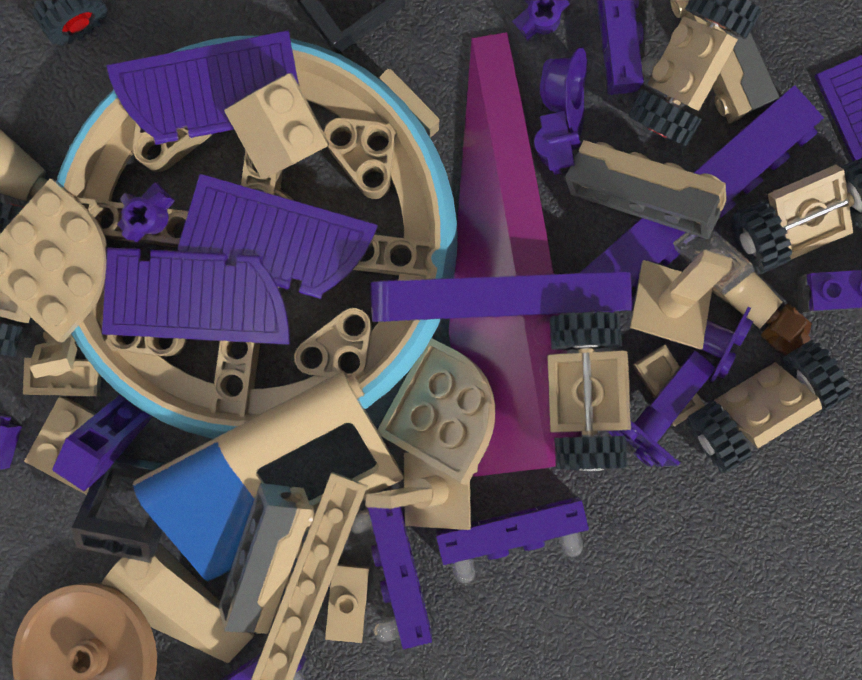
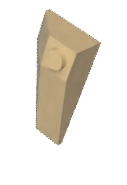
M158 543L151 563L122 557L101 583L120 591L131 599L142 611L150 627L226 663H229L254 637L253 633L225 632L218 607L220 601L160 543Z

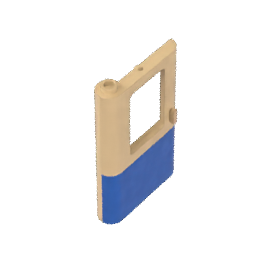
M342 371L136 479L133 482V487L144 510L206 581L210 582L227 573L232 568L259 484L264 483L257 474V470L260 467L344 423H352L377 462L370 470L352 478L368 485L362 501L366 499L367 494L378 493L405 478L359 400L360 397L364 396V392L354 374L347 377L345 372ZM323 494L309 501L314 509L313 519Z

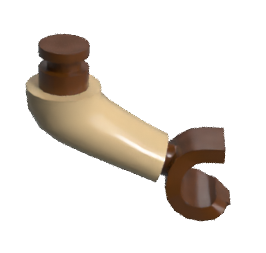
M716 252V254L732 258L731 270L712 287L714 294L725 300L742 314L745 313L748 306L751 307L747 318L753 320V324L759 329L765 323L768 324L761 336L769 345L784 356L810 341L809 333L812 323L789 303L781 311L777 309L782 304V301L754 271L736 257L724 252Z

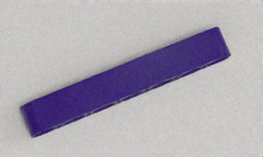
M631 272L400 280L370 283L372 322L633 310Z

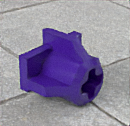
M525 0L529 5L528 8L516 17L512 23L527 41L537 33L542 35L550 34L558 28L561 21V12L569 6L568 0Z
M565 111L540 116L542 128L537 132L534 139V145L541 162L548 166L550 171L553 170L554 175L561 174V168L575 166L572 151L581 146L578 131L572 133L568 131Z
M155 182L142 197L124 193L120 198L124 205L122 219L117 224L123 230L122 235L127 240L139 242L145 234L161 232L168 223L167 209L175 200Z

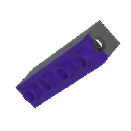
M862 270L810 273L796 277L799 313L862 309Z

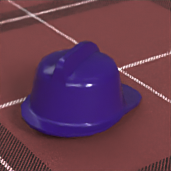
M577 48L570 58L546 60L540 82V96L543 103L551 111H565L570 132L578 131L579 137L584 124V86L587 73V58L583 48Z

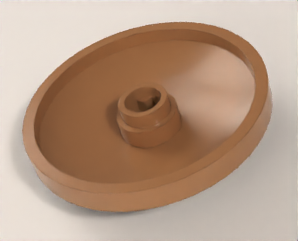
M73 584L52 591L41 598L24 617L13 646L14 680H155L157 669L156 643L146 617L139 607L126 595L102 584Z

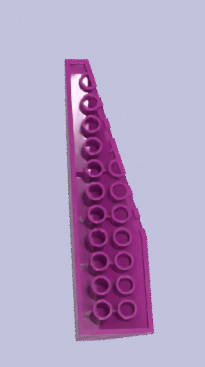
M507 32L471 39L457 219V257L454 278L554 275L532 153ZM561 314L450 319L449 338L451 348L472 360L482 370L491 386L495 403L493 433L489 445L478 464L477 472L473 473V477L555 467V438L582 437L581 431L551 432L548 355L567 354V350L551 349L550 317Z

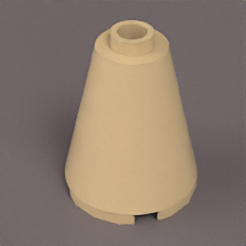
M0 129V193L27 202L47 183L48 180L44 178L46 171Z

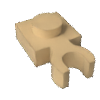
M45 331L43 337L46 343L35 346L29 365L34 378L48 375L59 376L67 371H71L77 352V347L74 343L75 339L72 334L64 342H58Z

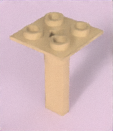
M703 250L683 272L643 260L629 328L702 349L712 287L731 270L732 258Z
M408 452L404 453V488L366 495V507L396 508L405 506V526L471 530L470 481L468 485H464Z

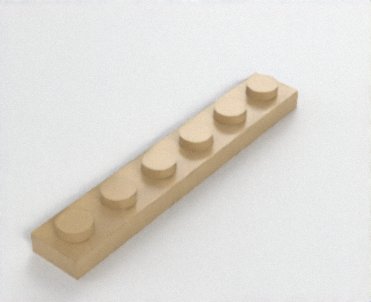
M335 472L331 473L252 680H293L368 485Z

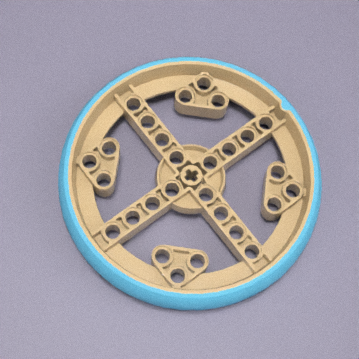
M233 36L211 39L185 46L173 52L257 36ZM291 39L299 86L306 100L321 105L341 117L331 120L324 129V134L329 142L327 147L330 153L361 193L368 198L379 199L385 196L390 189L392 180L401 205L404 238L374 235L370 244L374 247L373 257L366 262L360 261L353 270L399 275L398 281L454 278L457 257V220L454 198L438 151L423 125L399 96L362 66L318 45ZM113 90L99 103L82 125L69 147L60 168L57 182L93 215L106 239L134 242L133 240H127L122 235L123 230L117 225L122 219L123 203L111 202L120 174L130 157L134 153L135 158L147 168L155 172H162L181 160L212 134L190 138L187 127L177 129L179 140L160 144V155L153 160H148L147 152L149 148L156 145L154 138L130 117ZM340 131H346L352 135L350 142L344 146H337L332 143L334 135ZM375 136H383L389 142L385 149L375 151L368 146L369 141ZM245 150L241 186L293 200L289 195L280 190L283 170L262 179L259 173H256L255 166ZM370 172H379L384 176V180L380 186L371 188L364 184L365 176ZM167 209L169 218L166 227L157 234H145L138 243L178 247L181 238H175L173 230L178 222L186 221L189 211ZM108 212H113V224L103 229L101 226L102 217ZM398 248L407 249L412 255L411 261L405 266L399 267L391 262V255L394 250ZM105 288L95 307L71 334L95 370L119 394L136 407L158 420L181 430L215 439L343 371L340 366L341 358L348 352H354L358 355L360 366L356 372L350 374L345 372L347 377L355 375L364 392V396L360 397L359 400L364 409L368 408L390 391L411 369L428 345L438 327L440 319L378 322L372 330V322L365 312L357 308L347 309L296 349L294 360L297 368L303 373L315 376L293 384L266 389H254L260 343L246 342L248 345L247 354L241 359H236L231 352L234 342L220 341L215 381L210 383L185 373L161 357L175 356L181 353L185 348L186 339L173 338L172 345L164 350L159 344V337L136 336L135 340L127 345L122 335L102 334ZM352 316L362 317L365 322L364 331L358 336H350L345 330V323ZM310 348H318L323 356L322 363L315 369L309 368L304 362V355ZM233 375L238 376L243 382V389L237 396L231 395L226 388L228 379Z

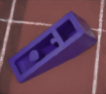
M120 394L65 439L52 471L82 491L87 490L111 467L153 416L139 409Z

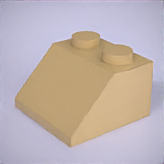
M291 73L224 110L262 179L301 161L329 145L322 128Z

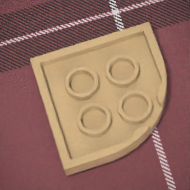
M51 178L0 234V290L56 341L64 342L92 311L105 288V247H107L102 229L93 215L57 181Z
M431 338L423 353L411 367L377 431L380 436L456 481L468 485L489 445L493 433L495 403L491 386L482 370L472 360Z

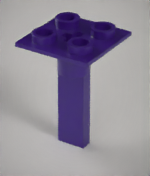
M636 294L634 295V297H633V299H632V309H633V306H634V301H635V296H636ZM747 307L735 332L707 319L704 343L701 350L721 359L709 383L713 384L717 376L724 379L736 357V354L730 352L733 344L741 346L753 323V320L747 318L751 307Z
M692 351L634 423L631 421V430H609L607 432L611 436H626V441L636 449L634 455L649 467L653 465L660 467L678 466L680 462L657 442L715 371L716 367L697 351Z

